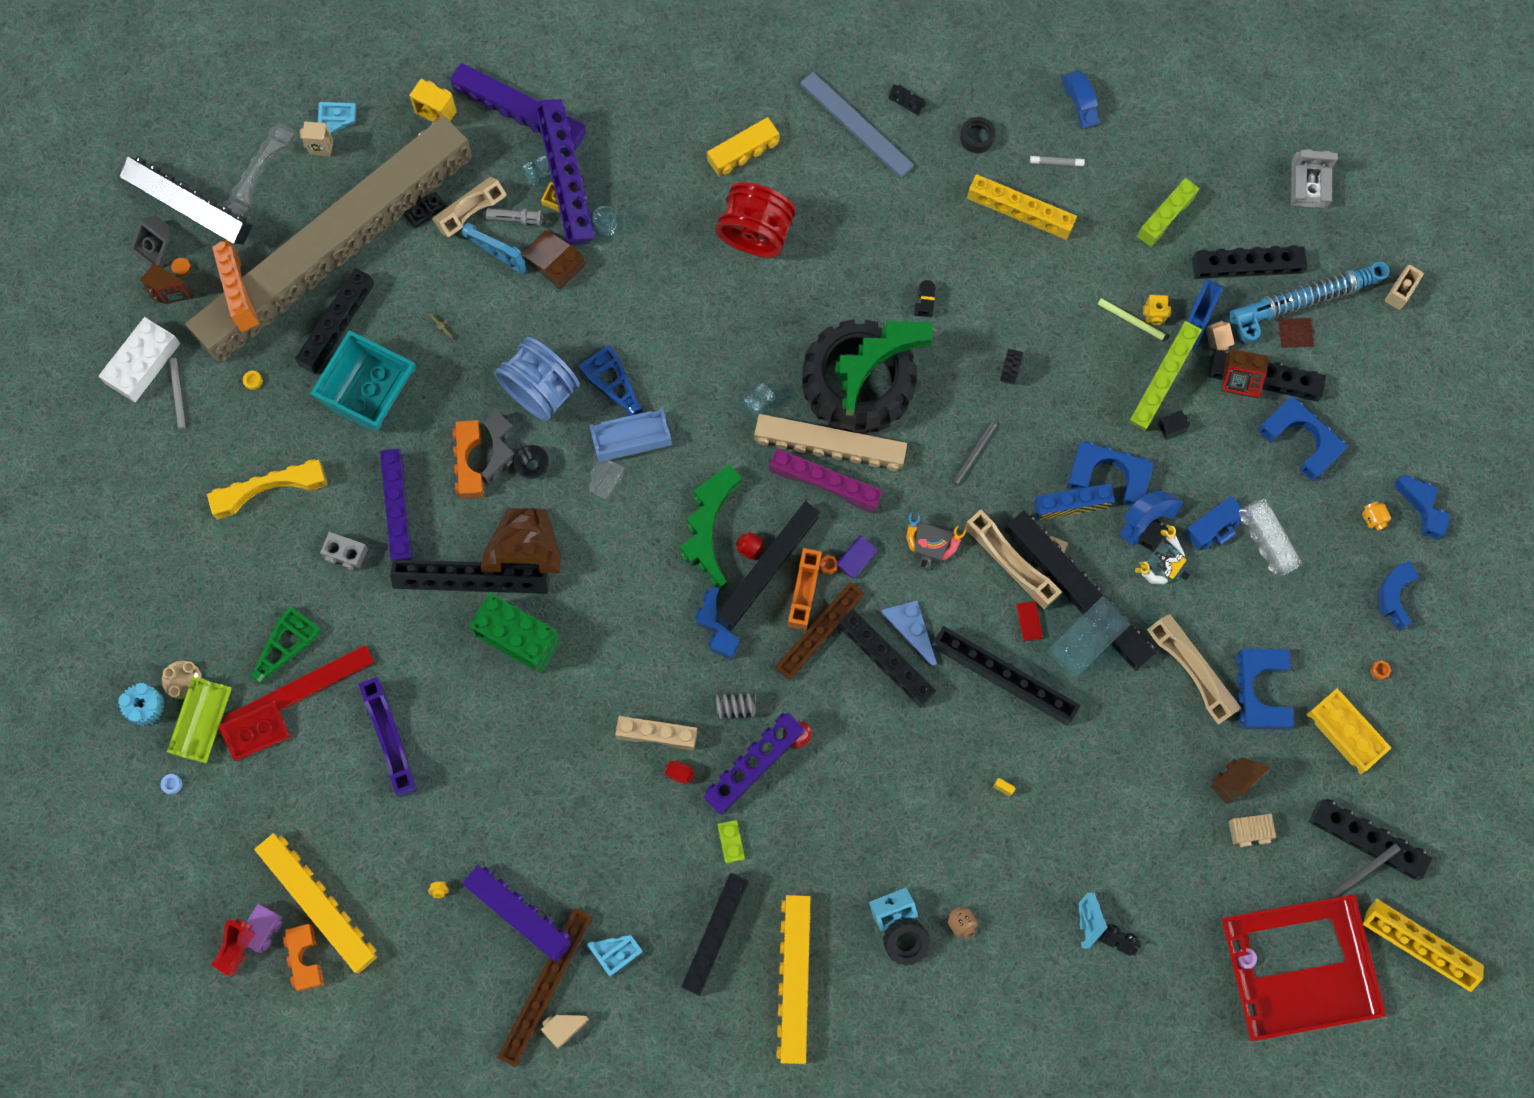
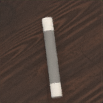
M1030 156V163L1084 167L1085 163L1084 159Z

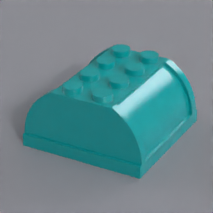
M349 330L310 394L332 412L367 430L377 432L380 430L382 421L408 378L414 374L416 364Z

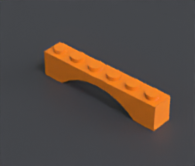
M229 240L219 242L212 246L231 318L241 332L258 325L259 322L242 280L240 255Z

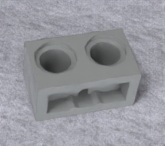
M329 532L320 553L325 558L324 561L331 564L341 563L343 564L342 567L353 571L354 568L360 570L368 548L363 543ZM333 547H339L336 553H331ZM351 553H357L354 559H348Z

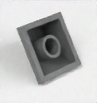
M155 215L140 219L130 250L150 266L153 263L161 266L170 240L169 226Z

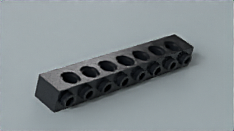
M393 560L390 572L393 589L548 594L550 580L549 573H540L539 564L502 563L501 572H482V562Z

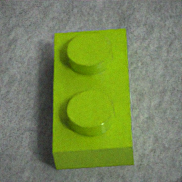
M737 820L717 824L725 864L745 860Z

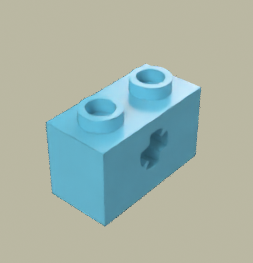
M907 888L869 902L872 915L880 931L886 930L897 919H914L918 917L915 903Z

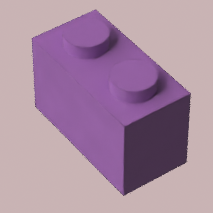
M257 904L247 920V923L253 926L251 930L256 933L247 947L258 953H262L263 950L266 951L271 944L270 938L272 934L280 929L283 917L263 905Z

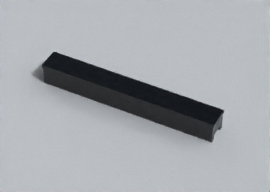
M805 500L716 614V623L718 622L729 631L734 629L818 520V515L820 514L818 509Z

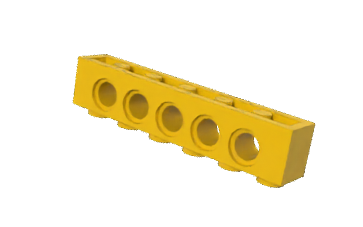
M977 174L967 195V199L1065 240L1068 239L1077 218L1074 214Z
M1377 898L1365 912L1364 926L1466 990L1472 992L1483 980V964Z

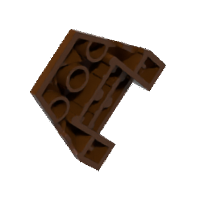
M508 508L483 552L481 571L501 572L502 563L539 564L540 573H560L561 554L547 510Z

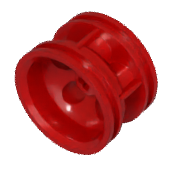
M748 182L733 184L726 198L728 204L727 211L719 217L716 224V235L734 249L761 258L778 257L782 252L787 232L796 214L794 204L779 192L762 185Z

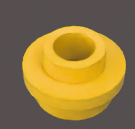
M445 882L431 883L428 889V894L432 895L433 898H443L449 892Z

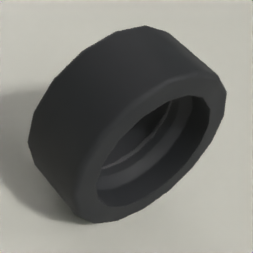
M973 117L968 119L964 123L960 134L962 146L972 153L986 152L994 142L995 128L986 118ZM980 127L988 133V139L982 143L973 142L967 136L968 130Z

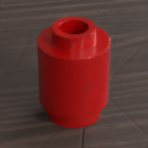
M670 760L664 775L668 776V779L687 785L688 782L692 783L695 772L690 765L677 760Z

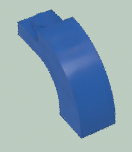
M1079 70L1061 75L1065 93L1071 96L1076 106L1081 128L1100 123L1096 106H1098L1097 99L1087 77Z

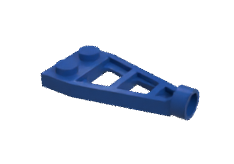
M609 345L578 365L586 379L622 407L629 416L640 414L643 411V408L637 402L620 359ZM613 368L616 372L617 380L611 384H606L599 378V375ZM623 384L627 394L619 398L612 390Z

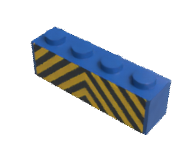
M1110 483L1036 496L1033 504L1037 520H1045L1108 509L1112 507L1115 499Z

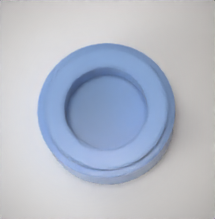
M168 774L161 780V789L167 794H176L182 788V780L175 774Z

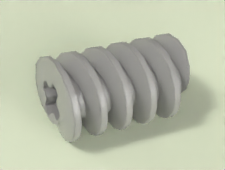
M739 693L737 699L734 694H731L730 699H727L726 694H723L722 700L716 694L717 714L720 719H723L726 713L728 719H731L732 713H734L736 719H738L740 713L746 718L748 712H750L751 717L754 718L756 713V694L754 693L753 698H751L750 694L747 693L745 699L741 693Z

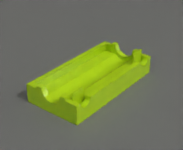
M192 677L167 750L168 754L207 764L219 728L218 725L221 723L232 687Z

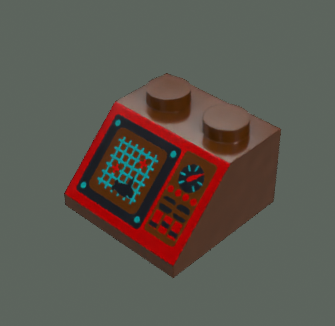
M155 263L151 265L140 279L144 285L143 289L157 303L161 301L168 304L193 298V294L183 280Z
M1231 349L1225 359L1221 392L1259 398L1267 373L1269 356Z

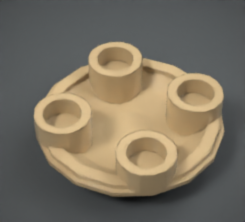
M176 661L163 670L161 678L162 687L172 698L185 699L192 677L202 678V674L194 663L190 661Z

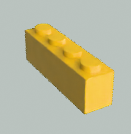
M767 117L707 151V161L718 176L726 175L734 167L744 165L751 157L760 156L765 149L774 148L779 142V132Z

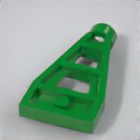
M290 606L277 621L250 676L260 684H263L271 674L307 648L322 631L321 628ZM289 630L298 637V642L286 649L279 644V640L283 632ZM273 648H277L283 653V656L276 663L272 664L267 660V657Z

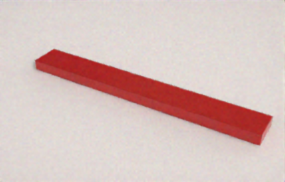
M364 645L223 716L222 719L224 722L229 721L272 701L276 702L279 711L375 662L367 646Z

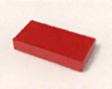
M1036 601L1017 603L1016 609L1023 642L1043 639Z

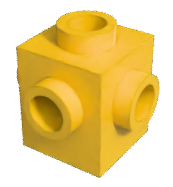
M1149 295L1146 305L1143 307V316H1146V323L1153 325L1164 324L1171 315V306H1168V296Z

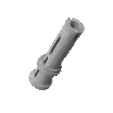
M488 208L486 219L521 222L522 225L537 224L541 227L543 211H528L527 209L514 211Z

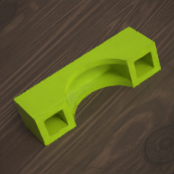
M1185 178L1141 227L1137 237L1152 247L1176 216L1194 200L1200 188Z

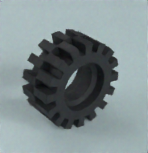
M1008 348L1000 381L1015 385L1023 356L1022 351Z

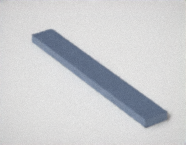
M814 72L800 82V86L900 179L914 167V164Z

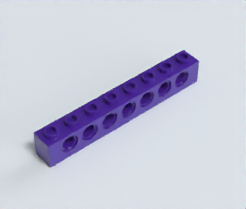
M562 99L542 100L535 108L566 241L570 245L588 244L595 238V231L590 220L591 214L586 203L587 197L582 186V176L578 169V159L574 152V142L570 135L566 108L563 105Z

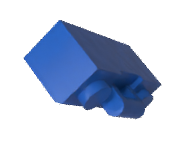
M1231 496L1188 527L1184 534L1198 551L1203 547L1206 550L1215 543L1213 539L1221 546L1236 535L1231 526L1234 528L1239 526L1243 522L1242 518L1246 512ZM1225 529L1227 532L1220 536L1218 533Z

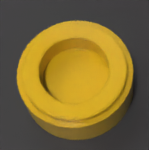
M248 371L243 376V384L250 390L258 389L263 383L262 376L257 371Z

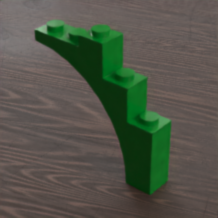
M887 321L886 327H882V338H863V344H859V355H840V360L836 361L835 373H839V380H843V391H846V398H843L842 409H846V416H854L855 402L859 389L866 377L876 366L899 352L914 348L931 347L932 322Z
M730 464L693 490V500L701 508L687 518L688 525L686 527L692 535H696L680 546L681 553L679 554L685 563L689 562L691 566L699 562L697 566L702 573L707 572L711 577L709 578L710 583L713 587H719L721 591L727 587V581L719 570L714 557L712 531L722 504L741 485V477Z

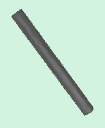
M991 422L952 483L959 486L996 429V423Z
M1395 843L1331 891L1335 898L1339 897L1401 849Z

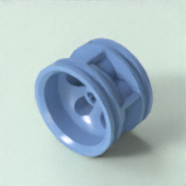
M526 337L523 343L517 346L518 353L508 362H502L500 368L494 371V376L516 402L540 420L548 421L551 418L550 414H555L556 409L568 396L573 394V390L579 388L580 384L571 369L553 351L538 340Z

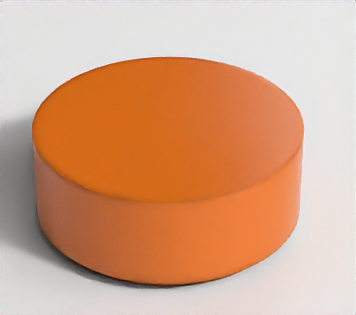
M177 258L171 265L172 271L178 277L189 275L192 269L191 264L185 258Z

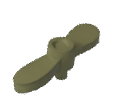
M431 313L428 315L439 331H444L451 339L454 338L446 329L445 325L448 323L446 320L439 322Z

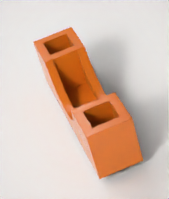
M479 420L456 422V428H453V439L457 443V446L453 447L454 457L457 458V464H454L455 476L458 475V482H455L456 494H459L461 499L483 498L484 484L482 475L474 472L467 465L469 453L473 448L481 444V426Z
M803 548L787 627L807 630L821 561V551Z

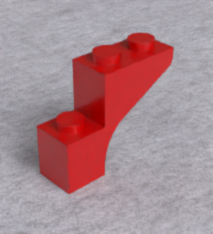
M238 918L235 921L228 919L224 926L222 946L211 966L225 975L233 977L246 957L243 954L244 950L256 934L251 930L253 926Z

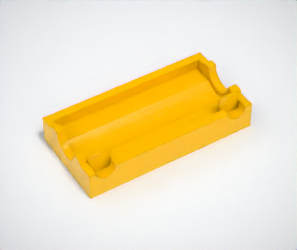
M1338 688L1306 714L1315 721V725L1348 762L1357 767L1360 775L1366 772L1391 749L1389 744Z

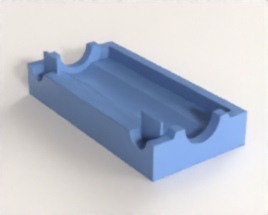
M663 408L656 412L649 411L601 422V424L595 426L593 424L589 425L598 462L672 445Z

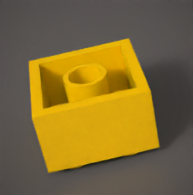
M420 79L409 95L414 112L431 122L440 119L443 115L451 121L457 112L451 92L447 89L436 87L431 81Z

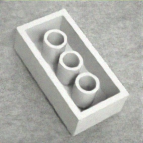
M144 317L98 377L112 389L136 402L178 348L180 342L173 334Z

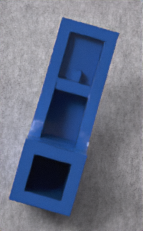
M1155 491L1145 495L1124 516L1128 521L1119 535L1131 545L1136 546L1145 529L1153 520L1161 516L1174 518L1183 501L1166 491Z
M1410 560L1392 570L1382 581L1378 592V604L1382 616L1390 614L1393 626L1397 627L1399 631L1412 624L1400 602V592L1403 586L1419 578Z

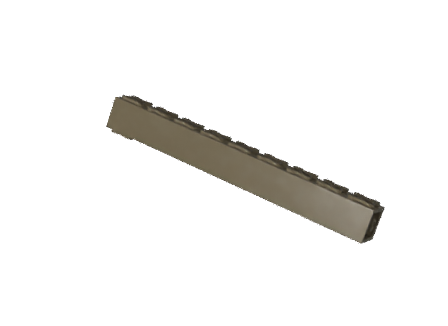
M444 115L440 119H436L430 127L422 130L414 140L242 277L245 289L256 312L258 325L241 332L231 318L225 293H222L185 323L189 331L218 363L228 359L232 352L245 344L247 339L256 336L264 326L273 322L274 317L279 313H284L292 303L299 301L307 290L314 289L319 281L331 274L334 268L342 266L350 256L358 253L361 246L365 243H370L377 234L387 229L388 224L392 221H397L406 210L414 207L420 198L426 197L432 189L440 186L447 176H452L459 167L467 164L472 157L468 139Z

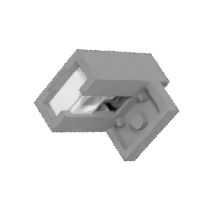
M1311 149L1295 153L1291 160V206L1328 208L1332 202V168L1338 160V153H1331L1330 151L1319 152Z

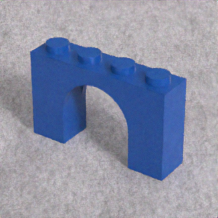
M1291 396L1257 431L1272 443L1289 427L1297 426L1307 429L1315 439L1316 449L1314 454L1299 470L1313 482L1348 446L1345 445L1343 439L1334 435L1327 425L1322 424L1313 412L1308 411L1299 399Z
M1089 441L1079 443L1066 488L1072 490L1087 488L1092 470L1096 466L1112 464L1120 468L1126 477V488L1121 504L1132 507L1139 499L1146 495L1154 462H1150L1149 459L1144 457H1133L1127 452L1119 453L1113 451L1110 447L1095 446L1094 443Z
M1242 649L1235 658L1236 666H1239L1236 681L1237 685H1240L1237 701L1238 704H1241L1238 720L1242 724V729L1289 730L1293 728V707H1270L1264 705L1256 698L1253 692V680L1257 674L1263 672L1286 673L1290 669L1289 650Z

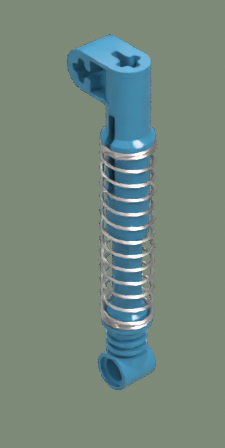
M1376 262L1372 266L1357 271L1347 270L1343 275L1338 273L1337 277L1332 275L1331 280L1328 277L1325 278L1324 282L1319 279L1318 285L1313 281L1311 286L1305 284V287L1299 286L1297 290L1292 288L1291 292L1288 290L1285 291V294L1279 292L1278 296L1275 294L1272 295V298L1266 296L1260 302L1230 311V320L1236 336L1242 344H1251L1261 334L1258 321L1263 319L1272 320L1278 318L1279 315L1284 316L1286 313H1292V311L1297 312L1299 309L1303 310L1305 307L1318 305L1319 302L1324 303L1326 300L1331 301L1332 298L1337 299L1339 296L1343 297L1345 294L1355 293L1362 287L1377 285L1389 275V267L1384 262ZM1247 324L1250 325L1249 328H1248V327H1245V328L1242 327V326L1247 325Z

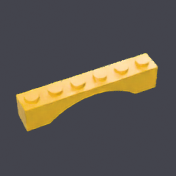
M312 459L299 466L291 465L286 470L269 472L268 475L263 477H252L247 482L233 483L230 487L224 489L216 488L211 493H208L207 497L212 515L218 520L235 515L250 498L265 490L291 486L312 491L328 486L321 462L319 459Z

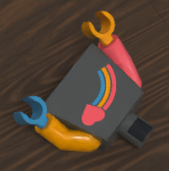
M911 512L908 515L910 524H908L906 539L910 550L914 552L913 557L920 558L918 568L929 571L932 562L939 564L941 560H947L956 552L961 542L960 538L966 533V528L962 534H959L957 532L959 525L956 526L954 529L955 536H953V532L920 523L919 513L918 518L912 520Z

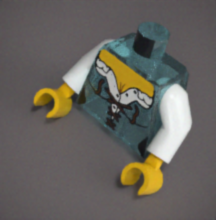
M1167 525L1168 532L1163 529L1161 530V534L1167 536V538L1161 541L1147 562H1138L1141 568L1135 569L1136 573H1142V576L1151 584H1169L1174 577L1185 583L1191 575L1181 568L1187 559L1175 535L1176 529L1174 526Z

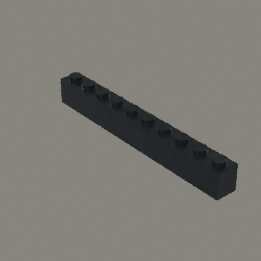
M1023 510L1006 525L1004 530L1044 571L1047 577L1135 671L1156 653L1154 646L1140 636V631L1127 622V617L1122 612H1118L1114 608V603L1100 593V588L1087 579V574L1074 565V560L1061 551V546L1048 537V532L1035 523V518L1030 513H1026Z

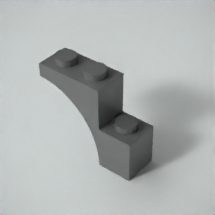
M497 410L483 422L485 429L493 440L492 458L487 468L481 473L483 479L488 484L492 481H497L501 477V472L505 469H510L514 465L515 457L514 452L503 443V441H508L513 436V425Z

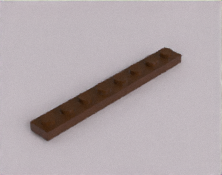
M574 908L563 929L570 936L568 940L572 943L557 963L550 957L548 958L497 1057L498 1059L517 1067L593 919L592 916Z

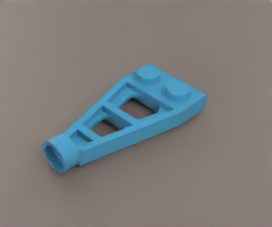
M466 223L461 230L462 236L470 239L505 264L507 263L508 266L520 274L524 275L527 272L525 261L519 249L514 246L511 248L477 231L476 226L471 223Z

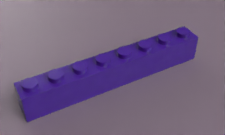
M463 63L459 64L450 78L452 89L455 92L468 95L472 101L477 102L478 100L482 102L488 109H495L502 116H509L518 124L529 126L536 133L541 132L535 108L540 103L539 101ZM566 115L567 122L570 125L571 139L574 142V150H576L586 135V127L584 124Z

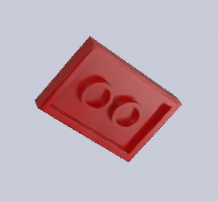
M275 701L218 725L234 762L291 737Z

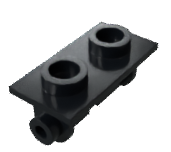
M894 84L888 98L919 116L921 109L927 103L924 101L925 99L916 94H910L911 92L902 87V85Z
M1111 923L1106 925V930L1098 938L1100 942L1113 948L1117 941L1119 942L1117 950L1128 956H1135L1138 950L1135 946L1141 947L1138 937L1129 932L1125 934L1119 931L1120 929Z

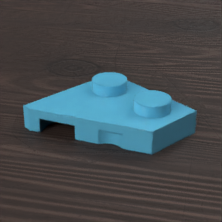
M1087 893L1079 902L1080 929H1085V941L1081 942V946L1087 949L1094 944L1107 928L1095 893Z
M631 935L589 942L587 944L610 977L643 953Z

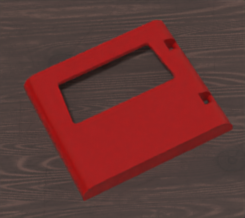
M1355 894L1221 918L1250 1042L1387 1017ZM1323 919H1330L1332 921L1345 957V961L1342 963L1260 978L1254 977L1253 967L1243 969L1239 967L1236 961V957L1247 955L1246 948L1250 949L1248 935L1251 932ZM1237 940L1238 948L1242 952L1235 953L1232 941ZM1247 1004H1252L1255 1016L1250 1017Z

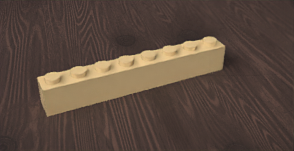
M763 414L758 416L754 434V441L761 445L774 444L780 449H787L789 447L794 448L795 451L800 453L809 451L813 452L816 456L829 455L836 460L849 459L850 462L856 464L865 462L869 463L868 465L871 467L885 466L891 471L902 470L907 443Z

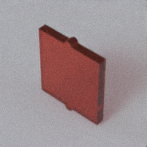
M1311 318L1278 319V335H1280L1281 348L1314 347V331L1312 330Z

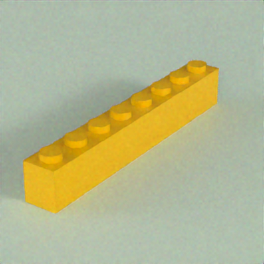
M274 833L271 834L254 850L351 969L359 974L378 958L375 955L376 948L370 942L366 944L362 939L364 936L362 931L357 926L353 928L349 923L351 918L345 911L341 913L337 908L339 904L333 896L328 897L324 893L326 890L325 886L319 880L315 882L311 877L314 874L307 865L303 867L299 862L301 857L296 851H290L287 848L289 844L282 835L278 837Z
M786 895V900H782L781 912L785 913V921H781V933H784V941H780V954H784V962H780L779 974L783 975V983H779V995H783L782 1004H778V1016H782V1025H778L777 1038H781V1046H777V1059H781L780 1063L806 1064L810 896Z

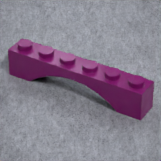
M776 449L769 464V472L822 488L843 498L855 507L873 514L882 495V490L780 449Z

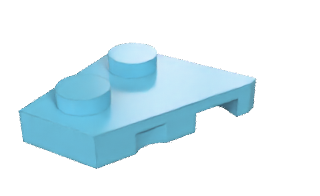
M319 102L318 123H326L330 134L355 124L357 105L355 103Z

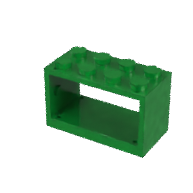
M491 593L487 595L469 624L474 637L540 674L561 642L557 630Z

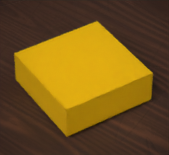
M998 778L993 785L995 789L1009 797L1016 789L1001 778Z

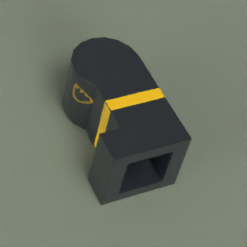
M924 280L919 286L918 295L920 303H915L914 316L932 318L935 284L930 280Z

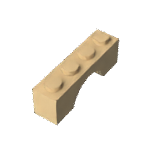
M489 177L433 217L432 220L443 235L450 237L463 228L464 222L473 213L484 207L493 206L507 196L498 180Z
M619 716L615 736L618 740L654 742L677 749L694 751L697 728Z

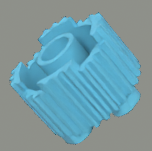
M138 683L136 686L132 685V688L128 687V690H125V694L122 693L119 697L118 703L121 708L120 712H122V715L127 720L138 726H148V724L153 725V722L157 723L156 720H160L161 712H164L162 709L165 708L163 706L165 699L162 698L163 696L159 691L150 685Z

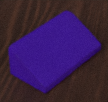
M860 535L836 564L845 575L856 578L876 554L877 549Z

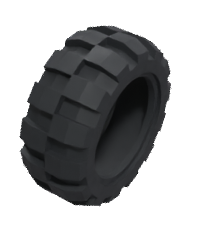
M855 319L840 322L839 327L835 329L830 326L818 335V340L810 344L805 354V361L802 367L804 397L810 402V409L817 418L827 420L829 422L828 426L833 429L842 430L845 428L859 434H867V430L871 429L879 432L890 427L893 420H899L907 411L908 405L913 399L917 382V366L913 362L914 354L911 349L899 352L883 361L892 378L891 387L884 395L875 400L855 402L854 416H846V409H842L843 397L832 389L827 380L826 371L828 367L840 355L859 352V344H863V338H882V329L878 327L879 322L865 319L864 324H855Z

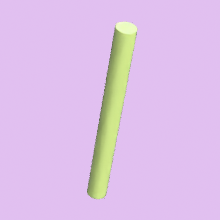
M1102 298L1097 304L1160 340H1163L1166 335Z

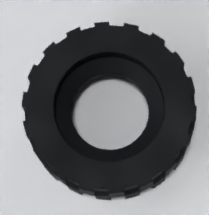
M902 918L895 920L885 930L883 945L893 962L908 966L920 962L927 955L926 953L930 948V939L924 926L918 920ZM903 933H912L916 937V944L910 950H901L897 946V939Z

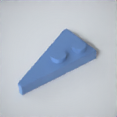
M918 601L881 611L882 615L894 625L896 630L903 635L913 648L915 647L932 666L937 665Z

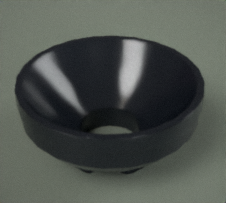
M526 445L516 453L514 466L522 477L536 479L547 471L549 459L543 448L537 445ZM531 460L538 462V467L534 470L527 468V463Z

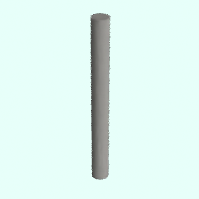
M170 358L178 429L182 430L186 429L178 363L177 358Z

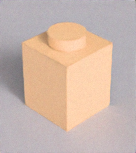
M1220 321L1205 327L1210 348L1217 351H1225L1229 349L1228 346L1234 345L1230 323Z

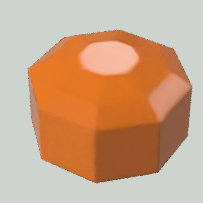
M826 555L821 559L819 568L823 574L832 575L837 571L838 565L836 563L838 561L834 556Z
M1383 660L1373 663L1370 669L1372 677L1379 681L1388 678L1392 671L1389 663Z

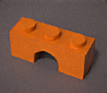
M306 924L285 930L283 942L285 948H288L289 951L287 963L293 972V976L290 978L292 987L296 991L302 992L324 986L321 966L317 964L306 966L302 959L303 953L307 948L317 945L313 925Z

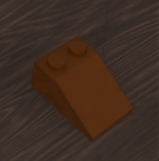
M547 230L521 253V256L559 290L585 266L583 255L570 244Z
M1243 757L1237 761L1233 759L1225 766L1228 769L1225 773L1219 772L1212 779L1214 783L1210 787L1228 804L1244 794L1269 767Z

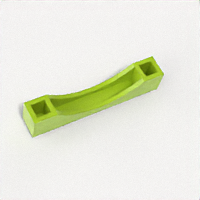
M1187 321L1184 322L1129 423L1146 431L1202 329Z

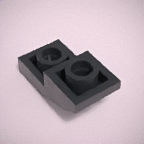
M433 192L420 199V204L406 210L404 216L414 228H417L442 211L446 204L436 192Z

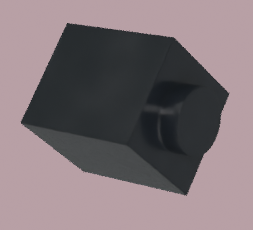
M1182 410L1162 417L1158 422L1165 440L1185 433L1190 427L1189 419L1183 414Z
M1153 520L1145 529L1138 544L1154 552L1164 537L1161 534V530L1167 531L1168 528L1164 527L1165 525L1162 522Z

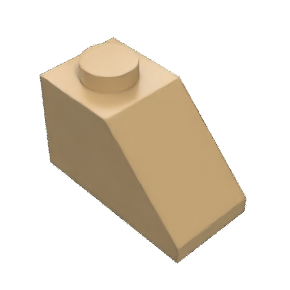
M551 1015L542 1023L544 1027L541 1030L559 1049L589 1021V1018L587 1016L556 1015L553 1018Z

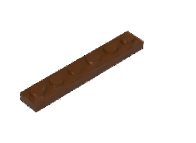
M849 582L775 666V669L790 681L838 627L839 621L860 602L865 593L852 582Z

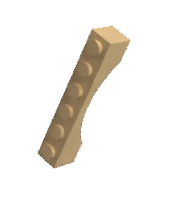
M979 510L967 521L965 525L966 530L1044 610L1060 596L1062 591L1048 577L1034 569L1013 549L998 530L995 523L982 510Z
M1171 614L1161 618L1147 629L1156 643L1169 652L1190 674L1203 697L1206 709L1218 725L1241 709L1240 705Z

